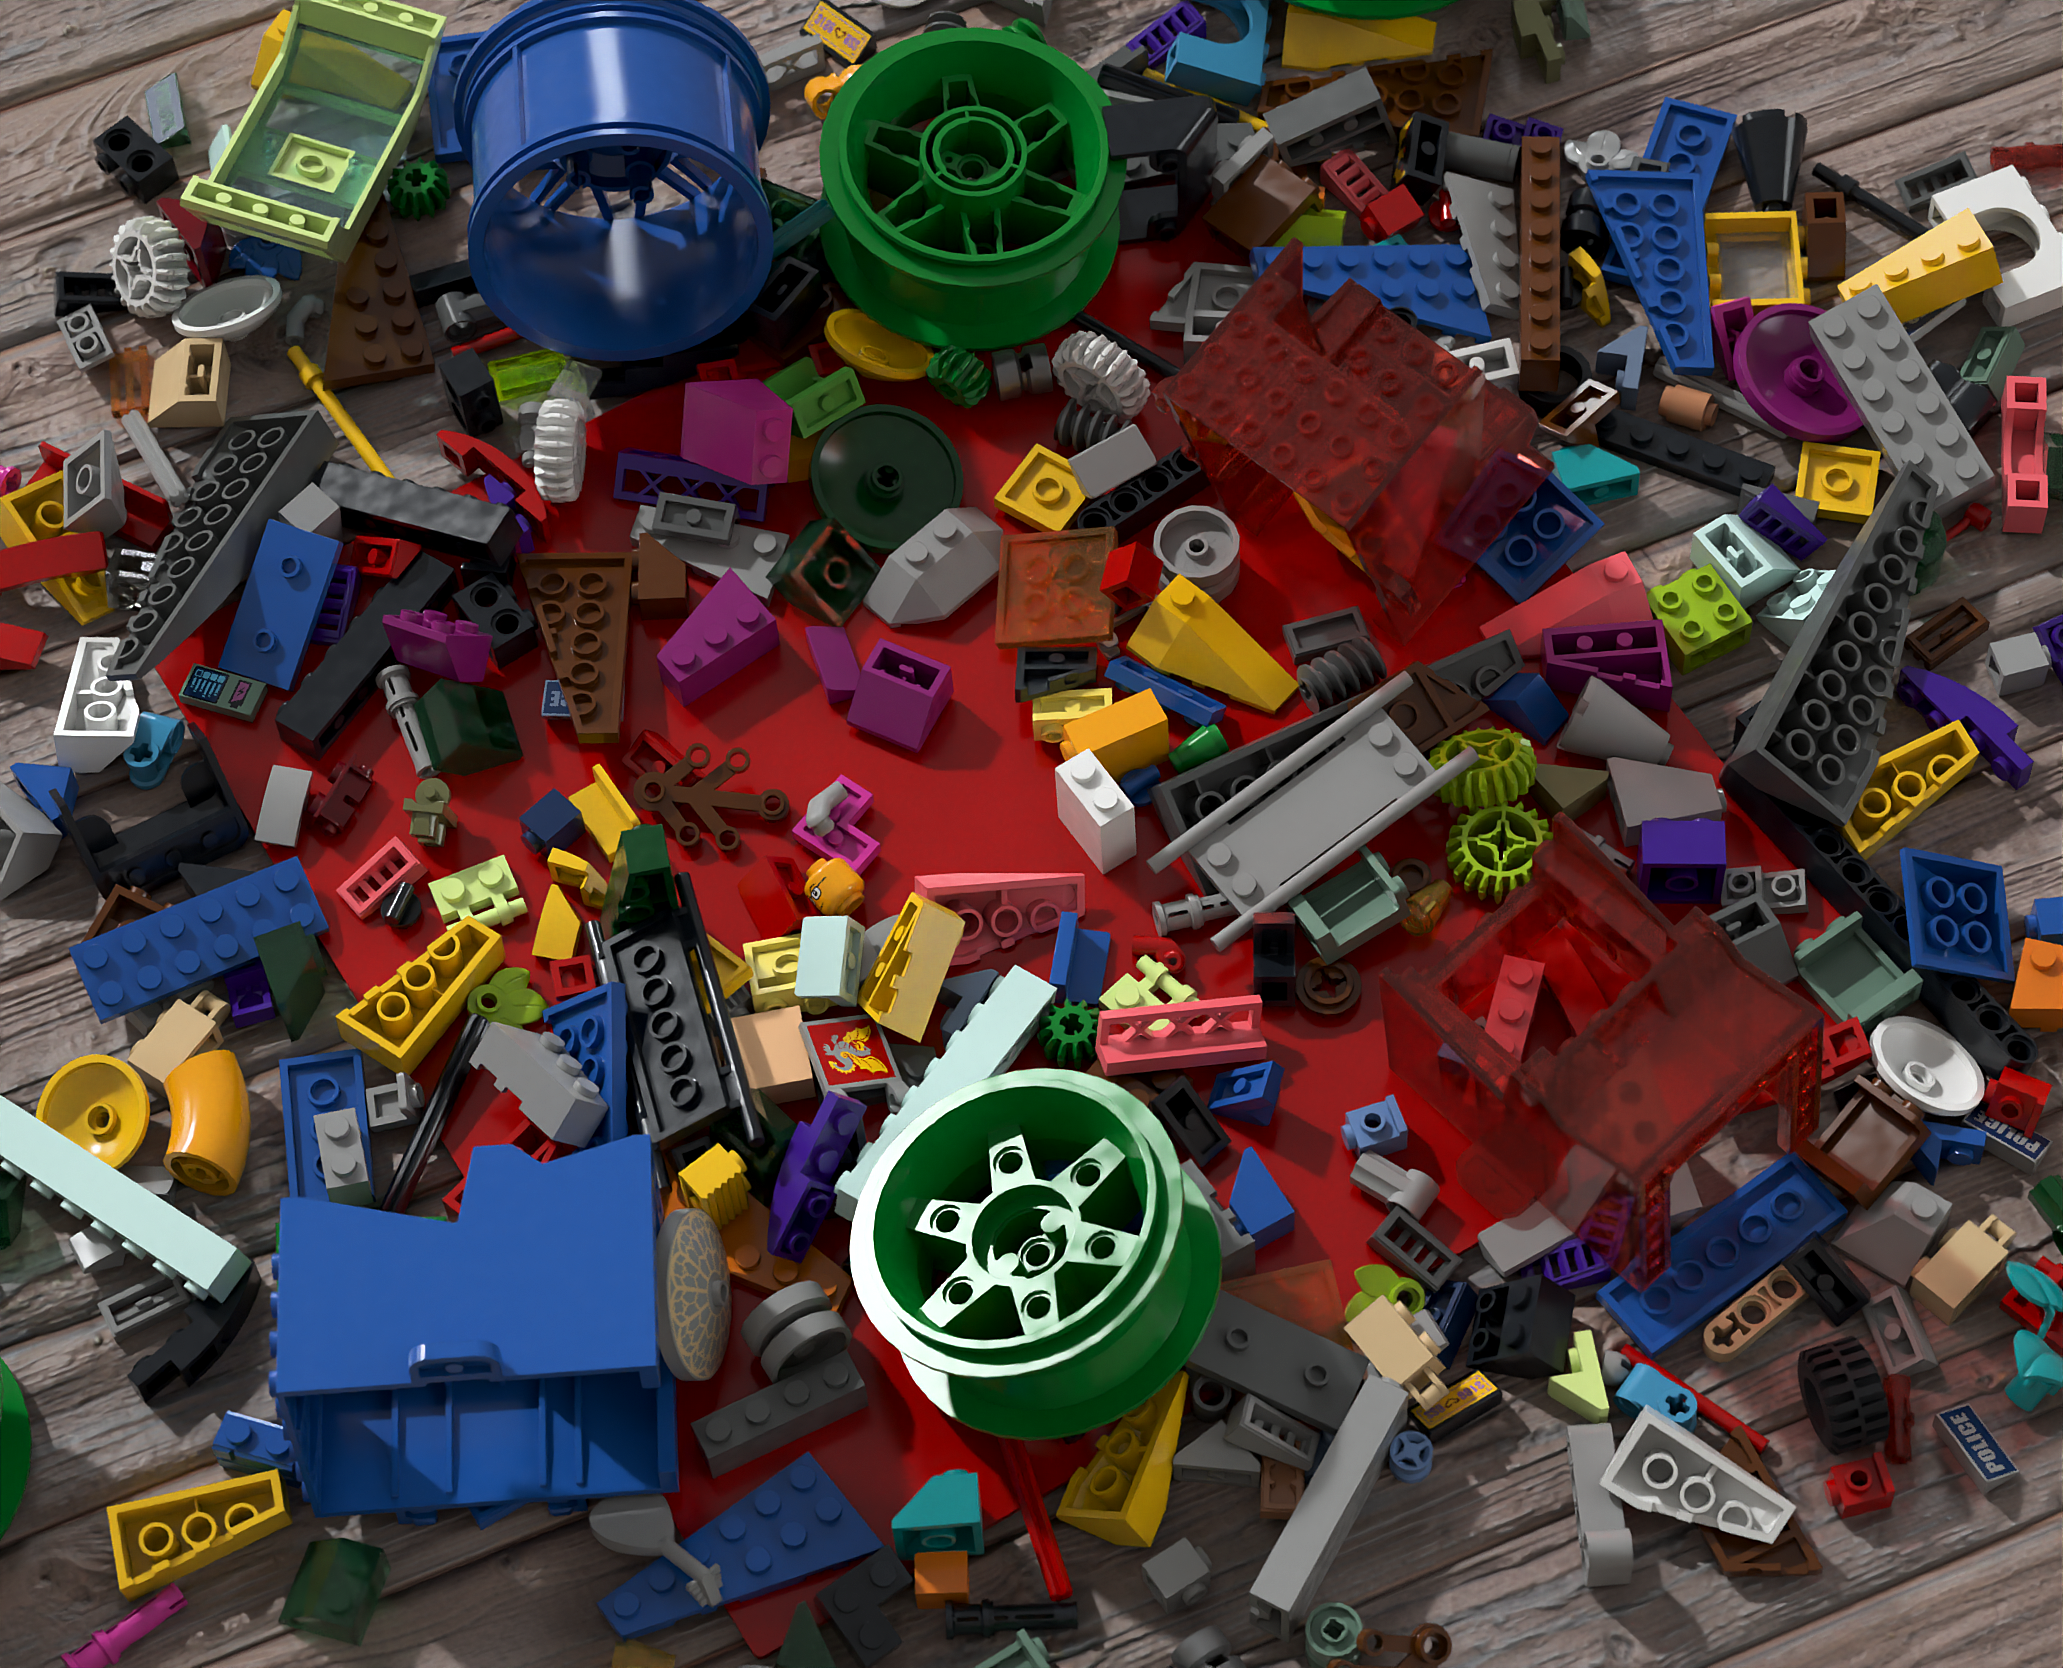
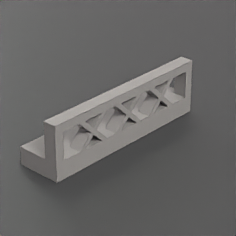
M818 34L811 37L810 35L804 36L759 55L768 80L769 93L826 69L823 41Z

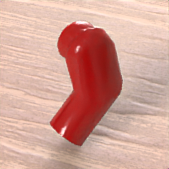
M1133 935L1132 955L1152 956L1156 962H1162L1168 968L1170 974H1178L1183 971L1187 963L1186 956L1172 938Z

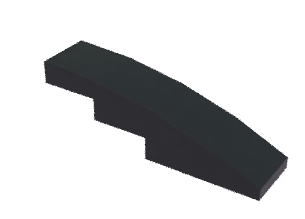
M735 332L718 333L700 344L670 355L644 360L622 361L623 367L585 370L588 400L635 394L668 386L698 375L696 365L732 359L739 355Z

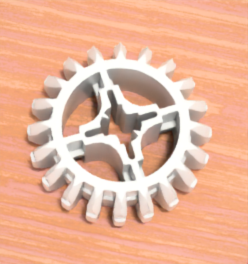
M144 216L127 220L126 225L119 226V234L113 237L115 247L110 249L113 255V262L109 265L113 268L111 279L115 280L116 283L115 293L121 295V304L127 306L129 312L137 314L138 317L157 318L173 314L175 309L181 307V300L186 299L185 287L190 286L187 273L191 270L187 267L189 255L184 252L185 241L179 240V230L172 228L171 222L164 221L161 217Z
M1079 330L1076 334H1071L1068 339L1066 338L1060 344L1051 361L1054 366L1052 372L1058 377L1057 383L1065 388L1064 393L1076 398L1077 404H1080L1082 407L1085 403H1089L1093 414L1100 408L1104 409V418L1107 422L1113 414L1119 416L1118 423L1123 424L1128 419L1131 420L1143 409L1147 398L1151 394L1149 391L1150 383L1145 378V371L1137 366L1138 361L1132 359L1127 354V350H1122L1118 347L1117 342L1112 343L1108 341L1105 335L1098 337L1092 331L1086 333Z
M560 398L545 400L539 410L535 430L533 459L535 484L542 500L551 501L552 503L576 501L580 491H582L587 457V430L585 428L584 410L579 401Z

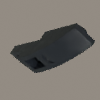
M250 1256L248 1259L252 1262L223 1303L209 1295L205 1301L194 1296L189 1305L183 1310L189 1325L186 1328H180L168 1337L164 1346L154 1354L141 1358L134 1365L127 1377L135 1393L144 1403H147L177 1377H180L188 1387L192 1386L214 1365L235 1339L252 1309L262 1281L257 1266Z

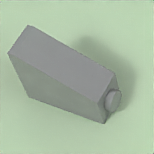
M1617 757L1607 758L1605 771H1609L1607 789L1625 847L1639 845L1642 820L1662 817L1672 821H1692L1697 818L1721 821L1722 813L1727 811L1724 791L1722 788L1716 789L1712 774Z

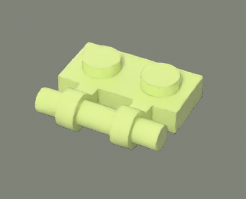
M504 854L428 883L443 923L457 918L461 921L469 915L487 927L499 923L505 926L514 922V917L528 912L522 897L508 903L506 899L519 895V890ZM494 905L493 909L475 916L472 915L475 911ZM457 923L446 926L447 931L450 930Z
M1147 955L1141 957L1136 964V968L1146 975L1145 978L1138 982L1126 973L1098 999L1099 1007L1103 1011L1163 1005L1164 1003L1153 995L1160 987L1172 997V1000L1167 1004L1201 1001L1197 998V992L1188 984H1180L1170 975L1168 968L1162 962L1156 963ZM1168 1019L1156 1020L1148 1029L1151 1031L1162 1030L1171 1021ZM1128 1023L1120 1024L1126 1030L1131 1027Z

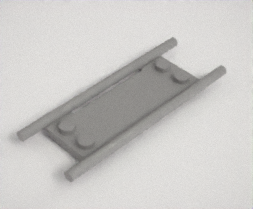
M1406 671L1401 672L1146 861L1151 871L1157 874L1188 851L1194 863L1239 915L1238 919L1210 939L1219 952L1253 928V913L1275 912L1480 759L1477 752L1469 746L1436 771L1381 708L1414 684ZM1343 737L1345 741H1343L1333 750L1328 752L1326 755H1324L1310 767L1305 769L1303 772H1301L1299 775H1297L1283 787L1278 789L1276 792H1274L1272 795H1270L1256 807L1251 809L1249 812H1247L1233 824H1228L1227 821H1229L1243 809L1248 807L1250 804H1252L1266 792L1271 790L1273 787H1275L1277 784H1279L1293 772L1298 770L1300 767H1302L1316 755L1321 753L1323 750H1325L1339 738Z

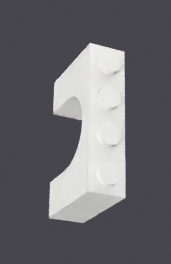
M2013 165L1932 195L1928 220L1934 228L1969 208L1983 231L2000 230L2017 235L2031 247L2035 257L2027 264L2001 274L2003 283L1984 290L1982 303L1997 326H2013L2063 306V234L2056 231L2050 222L2047 209L2044 205L2038 204L2032 195L2029 182L2025 177H2020Z

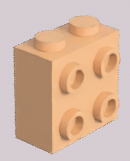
M800 1005L731 1018L756 1108L816 1097L809 1055L798 1028L800 1022H802ZM714 1037L720 1061H723L725 1058L719 1037Z

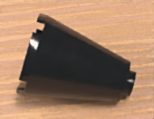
M1762 109L1749 112L1742 116V123L1738 125L1735 121L1732 124V136L1754 210L1756 212L1790 211L1793 206L1808 132L1807 119L1795 112V118L1785 116L1784 109Z

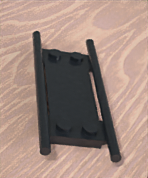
M680 872L674 877L682 905L681 908L674 909L669 906L606 941L599 921L592 920L585 924L600 986L611 981L625 984V999L628 1005L626 1014V1041L628 1043L626 1080L640 1135L650 1134L661 1196H666L672 1192L662 1150L739 1110L749 1146L760 1147L765 1143V1137L704 922L688 872ZM694 950L727 1065L722 1067L691 959L690 951Z

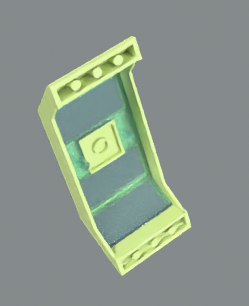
M294 0V6L282 46L275 62L209 179L204 180L199 178V176L193 175L180 198V206L201 221L346 264L388 183L387 180L392 176L393 168H396L417 128L447 17L391 0Z

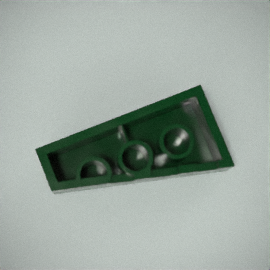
M642 824L631 830L621 831L600 916L605 941L669 906L674 909L680 908L663 824Z

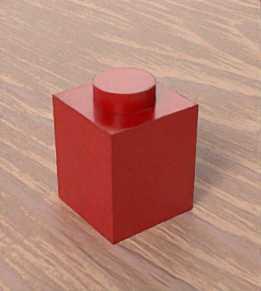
M1402 184L1369 203L1358 218L1361 221V229L1365 236L1377 244L1397 234L1403 235L1412 230L1424 216V213L1406 186Z
M1137 541L1110 551L1099 591L1125 611L1150 603L1155 599L1164 562Z

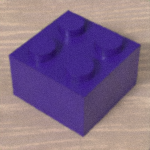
M1662 817L1642 820L1636 860L1638 903L1720 904L1726 870L1725 821H1713L1708 818H1697L1692 821H1672Z

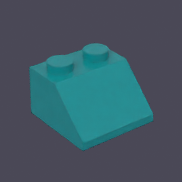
M954 1469L946 1471L943 1475L933 1476L892 1520V1531L897 1557L900 1561L915 1560V1554L918 1552L967 1551L968 1556L985 1554L982 1505L977 1473Z

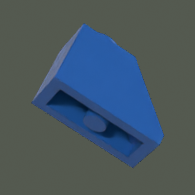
M1252 1146L1248 1147L1242 1155L1229 1208L1236 1216V1221L1232 1223L1240 1236L1247 1233L1251 1235L1255 1241L1256 1251L1295 1230V1211Z

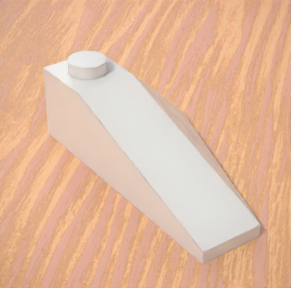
M80 637L53 735L58 766L71 767L72 771L76 773H99L134 743L140 713L134 697L132 683L130 680L109 681L105 676L120 643L119 637Z
M1647 1404L1623 1439L1599 1482L1601 1486L1637 1509L1677 1517L1679 1520L1719 1528L1721 1531L1773 1544L1796 1509L1793 1503Z

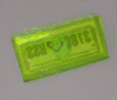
M543 349L487 363L489 373L494 379L499 402L567 387L570 384L564 355L550 349Z

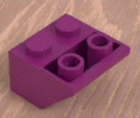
M401 609L400 615H383L382 624L397 661L459 682H483L493 636L478 631V624L464 620H456L455 623L446 621L447 614L434 610H424V614L412 610Z
M880 638L861 670L846 720L847 725L918 753L954 692L951 667Z

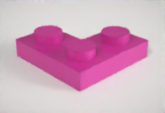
M841 774L836 781L845 788L848 797L830 810L829 818L834 822V829L826 835L819 837L815 835L812 827L808 828L805 815L793 828L792 837L826 861L834 858L844 859L860 876L881 852L879 842L854 827L855 823L874 803L872 793Z

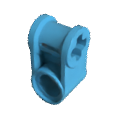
M145 711L140 714L134 743L123 753L125 763L130 767L129 776L131 783L135 787L149 790L156 788L163 782L168 768L183 742L185 733L183 720Z
M1637 1363L1613 1397L1614 1404L1623 1413L1635 1420L1647 1404L1693 1434L1696 1429L1697 1400L1694 1394L1667 1379L1660 1372L1646 1364Z

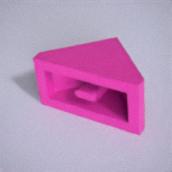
M1748 296L1711 306L1713 351L1728 381L1736 379L1733 367V353L1737 339L1754 317L1751 300Z

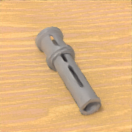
M389 666L377 674L375 682L378 688L384 691L387 699V713L398 722L415 766L417 777H420V779L432 778L440 773L442 767L438 762L419 713L421 707L420 696L413 692L409 682L411 673L407 666Z
M1191 893L1186 894L1183 900L1161 904L1160 901L1152 902L1155 927L1158 935L1166 937L1170 931L1188 927L1198 930L1204 926L1205 921L1238 914L1230 905L1221 906L1228 902L1220 893L1201 898ZM1178 914H1184V915H1179V916H1175V917H1169V916H1174V915H1178Z

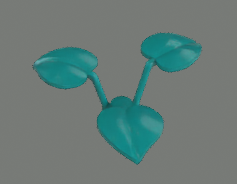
M2007 1261L2005 1263L2007 1275L2014 1288L2033 1304L2043 1307L2045 1312V1318L2037 1335L2026 1330H2019L2015 1334L2014 1352L2018 1373L2005 1387V1392L2013 1403L2026 1411H2032L2047 1393L2054 1396L2063 1388V1359L2055 1354L2053 1350H2050L2043 1341L2055 1316V1310L2063 1313V1291L2054 1280L2038 1269L2026 1264Z

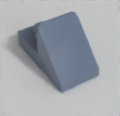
M1640 325L1602 347L1597 352L1595 372L1603 375L1617 376L1615 390L1622 394L1620 409L1636 410L1648 326Z
M987 969L944 979L937 997L940 1003L949 1007L940 1024L944 1048H946L949 1039L956 1030L962 1032L968 1025V1017L975 1005L979 1002L984 1005L988 1000L989 991L995 980L999 977V972Z

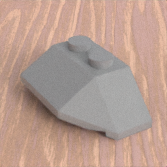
M977 507L945 509L888 556L866 594L863 605L889 628L901 627V624H920L945 620L1001 573L1003 529Z

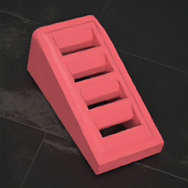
M1350 149L1339 151L1320 167V183L1358 217L1366 205L1389 192ZM1354 178L1357 180L1350 186L1347 185ZM1363 190H1368V192L1363 194L1361 197H1357V195L1361 193Z
M395 836L336 891L363 920L381 907L383 900L397 890L400 882L412 885L428 869ZM398 859H401L406 864L401 869L394 864ZM386 868L394 875L389 880L381 873ZM372 878L382 886L377 891L368 884V881ZM359 887L369 896V899L364 903L354 892Z

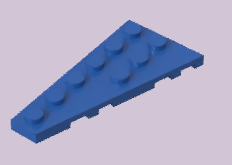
M1587 169L1585 175L1587 184L1673 375L1712 376L1714 357L1700 173Z
M1461 244L1252 247L1249 254L1257 288L1300 299L1305 295L1324 299L1325 305L1332 306L1330 300L1332 294L1344 292L1348 306L1359 308V314L1377 318L1391 308L1403 306L1415 313L1417 316V327L1422 324L1441 329L1442 335H1449L1454 338L1457 333L1474 337L1475 343L1478 344L1488 343L1492 338L1486 312L1482 310L1469 271L1473 264L1470 256L1462 249Z
M608 982L542 1011L544 1023L552 1025L553 1034L564 1041V1048L572 1058L582 1065V1072L588 1080L597 1085L599 1088L598 1093L609 1106L585 1148L577 1146L578 1149H575L572 1154L626 1138L628 1135V1122L626 1120V1096L628 1093V1083L626 1080V1055L628 1051L626 1014L628 1005L625 999L624 983Z
M807 1452L678 1544L708 1569L714 1564L720 1566L723 1585L718 1589L722 1596V1601L714 1607L708 1604L704 1607L700 1606L699 1602L694 1599V1596L686 1590V1584L693 1579L663 1555L597 1602V1606L622 1641L625 1642L672 1626L677 1620L698 1613L705 1615L717 1611V1607L740 1599V1602L806 1581V1577L832 1568L835 1571L847 1567L849 1562L873 1555L882 1549L884 1545L817 1461Z

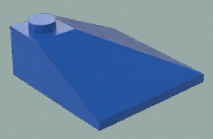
M1520 443L1450 510L1437 525L1519 605L1540 589L1605 523Z
M1904 847L1900 849L1912 967L2006 984L2015 982L2002 866Z

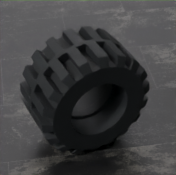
M1848 1336L1801 1351L1798 1357L1797 1368L1799 1386L1807 1414L1822 1444L1832 1454L1839 1455L1886 1440L1889 1435L1890 1424L1886 1395L1875 1364L1859 1340L1854 1336Z

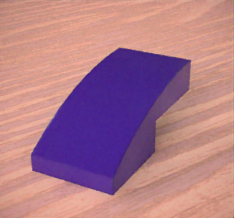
M264 959L223 975L228 989L232 1017L236 1028L276 1018Z

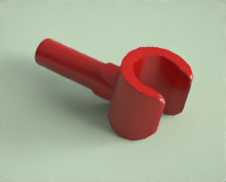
M1980 503L1971 504L1963 518L1939 535V539L1945 544L1966 530L1970 525L1980 532L1984 531L1992 521L1990 517L1992 511Z

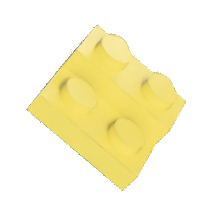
M801 933L743 944L746 963L752 967L754 974L749 982L755 1014L800 1005L801 1012L807 1011L810 1014L817 1015L825 1012L828 1007L838 1005L828 998H799L795 995Z

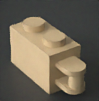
M208 990L202 991L190 1005L178 999L170 1009H165L159 1015L155 1027L145 1039H140L135 1043L127 1059L128 1064L139 1074L146 1086L168 1099L163 1084L171 1071L194 1056L217 1050L224 1042L219 1027L228 1017L231 1005ZM207 1010L210 1011L208 1016L204 1015Z
M1994 1214L1990 1215L1979 1227L1968 1220L1959 1230H1956L1954 1227L1951 1228L1938 1244L1940 1250L1931 1259L1928 1256H1924L1911 1271L1910 1275L1913 1277L1909 1294L1950 1326L2004 1269L2009 1253L2006 1249L2013 1242L2017 1233ZM1990 1233L1998 1241L1996 1242L1995 1240H1993L1990 1236H1988V1234Z
M1382 1294L1348 1323L1344 1329L1383 1377L1391 1378L1402 1385L1404 1391L1409 1392L1408 1400L1414 1396L1419 1404L1428 1411L1439 1400L1450 1393V1390L1438 1377V1374L1446 1368L1437 1358V1355L1442 1350L1426 1331L1421 1335L1415 1331L1411 1324L1417 1319L1402 1301L1399 1300L1394 1305ZM1432 1381L1433 1383L1428 1388H1426L1422 1393L1419 1391L1426 1384Z

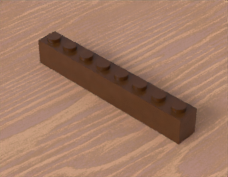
M1522 136L1520 160L1519 391L1558 392L1560 367V137Z

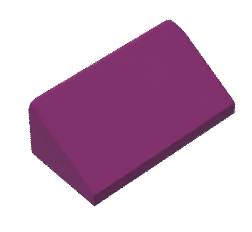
M805 627L806 640L829 705L853 698L860 677V671L844 627Z

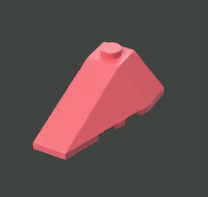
M1623 551L1585 566L1479 627V631L1483 639H1487L1510 629L1522 659L1541 658L1542 629L1653 620L1643 582L1627 553Z
M951 873L915 876L916 894L954 911L965 921L962 939L954 951L949 966L972 963L981 959V955L1000 947L1005 949L1014 945L1015 941L1033 933H1043L1059 926L1062 911L1078 913V917L1085 915V875L1083 873Z

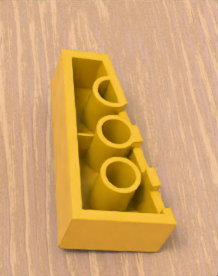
M1958 719L1879 757L1878 764L1847 824L1840 827L1831 823L1865 861L1971 772L1980 752L1960 720Z
M278 1469L107 1507L119 1589L129 1602L293 1523L286 1481Z

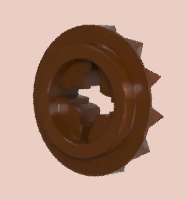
M1321 957L1308 961L1300 969L1295 984L1297 999L1301 1000L1305 1005L1307 1012L1312 1010L1319 1013L1323 1018L1328 1014H1338L1341 1017L1345 1010L1350 1007L1354 1008L1361 994L1362 986L1360 975L1350 962L1339 958L1327 966ZM1322 976L1331 986L1338 984L1335 987L1334 998L1328 995L1326 991L1319 992L1322 989Z

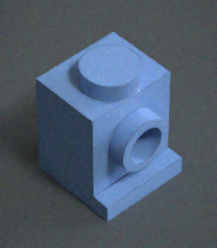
M1394 1094L1386 1096L1385 1101L1346 1112L1345 1125L1340 1127L1342 1138L1347 1150L1354 1149L1358 1159L1368 1150L1383 1156L1407 1148L1408 1129Z

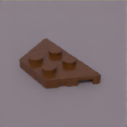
M1413 661L1347 703L1349 712L1401 672L1406 671L1414 684L1381 708L1421 754L1490 710L1485 703L1472 698L1461 691L1460 687L1436 675L1432 669L1419 661Z
M1742 1426L1736 1427L1730 1434V1439L1719 1453L1780 1494ZM1793 1515L1790 1516L1773 1544L1694 1522L1725 1577L1817 1576L1822 1573L1823 1567Z

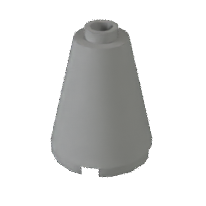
M1593 676L1587 680L1572 709L1573 712L1570 719L1565 724L1556 746L1566 752L1606 761L1607 758L1617 757L1662 766L1666 765L1674 748V745L1668 743L1670 738L1668 732L1602 680Z

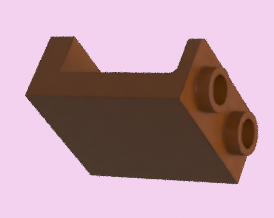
M1262 153L1207 211L1202 219L1214 240L1250 263L1249 254L1252 247H1272L1309 207L1320 213L1324 205L1318 195L1320 189L1311 179L1306 176L1302 179L1299 178L1284 161L1280 159L1273 161Z
M1858 1074L1853 1080L1859 1087L1858 1092L1813 1145L1803 1137L1793 1151L1807 1167L1865 1210H1868L1932 1132L1922 1121L1925 1114L1913 1103L1905 1099L1900 1104L1892 1098L1895 1093L1881 1080L1875 1077L1869 1082Z

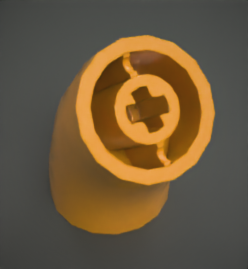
M213 1050L184 1061L174 1068L164 1081L163 1086L171 1110V1135L163 1163L167 1171L184 1185L206 1194L227 1196L233 1194L237 1189L247 1160L251 1134L250 1101L245 1079L234 1052L229 1050Z

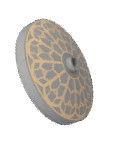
M699 1208L677 1209L666 1217L656 1240L659 1347L668 1368L678 1379L682 1381H705L710 1379L719 1369L728 1344L732 1313L730 1272L725 1247L712 1218Z

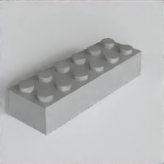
M1878 284L1873 285L1808 322L1811 339L1894 476L1896 477L1905 462L1910 460L1939 484L1930 525L1995 490V475Z

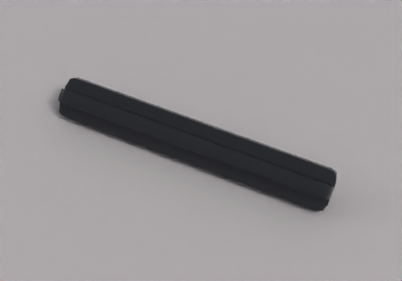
M1104 63L1101 66L1097 82L1100 85L1129 95L1152 100L1196 96V94L1108 63ZM1215 101L1218 124L1238 123L1240 117L1238 109Z

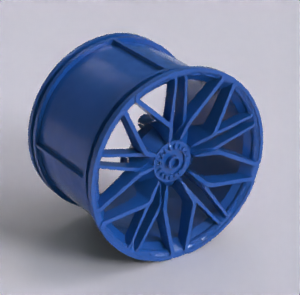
M531 0L506 15L498 23L493 24L471 49L461 67L454 93V124L457 139L464 156L473 170L474 201L470 210L467 227L468 261L472 278L484 302L504 324L516 333L537 345L578 358L600 361L651 359L688 349L715 336L736 321L757 298L769 274L774 247L771 211L766 194L761 186L758 157L767 135L770 121V93L766 73L756 50L746 36L732 22L711 7H707L695 0ZM687 158H691L717 172L720 177L713 182ZM669 163L691 179L703 192L701 193L697 187L668 168ZM550 169L529 198L513 188L518 181L530 172ZM567 173L566 181L551 195L544 206L540 205L555 184ZM655 178L663 181L689 199V201L670 209L645 215L646 205L654 198L652 181ZM582 185L583 189L586 187L591 188L603 218L576 216L556 210ZM630 190V200L634 199L635 203L634 217L616 218L606 191L621 192Z

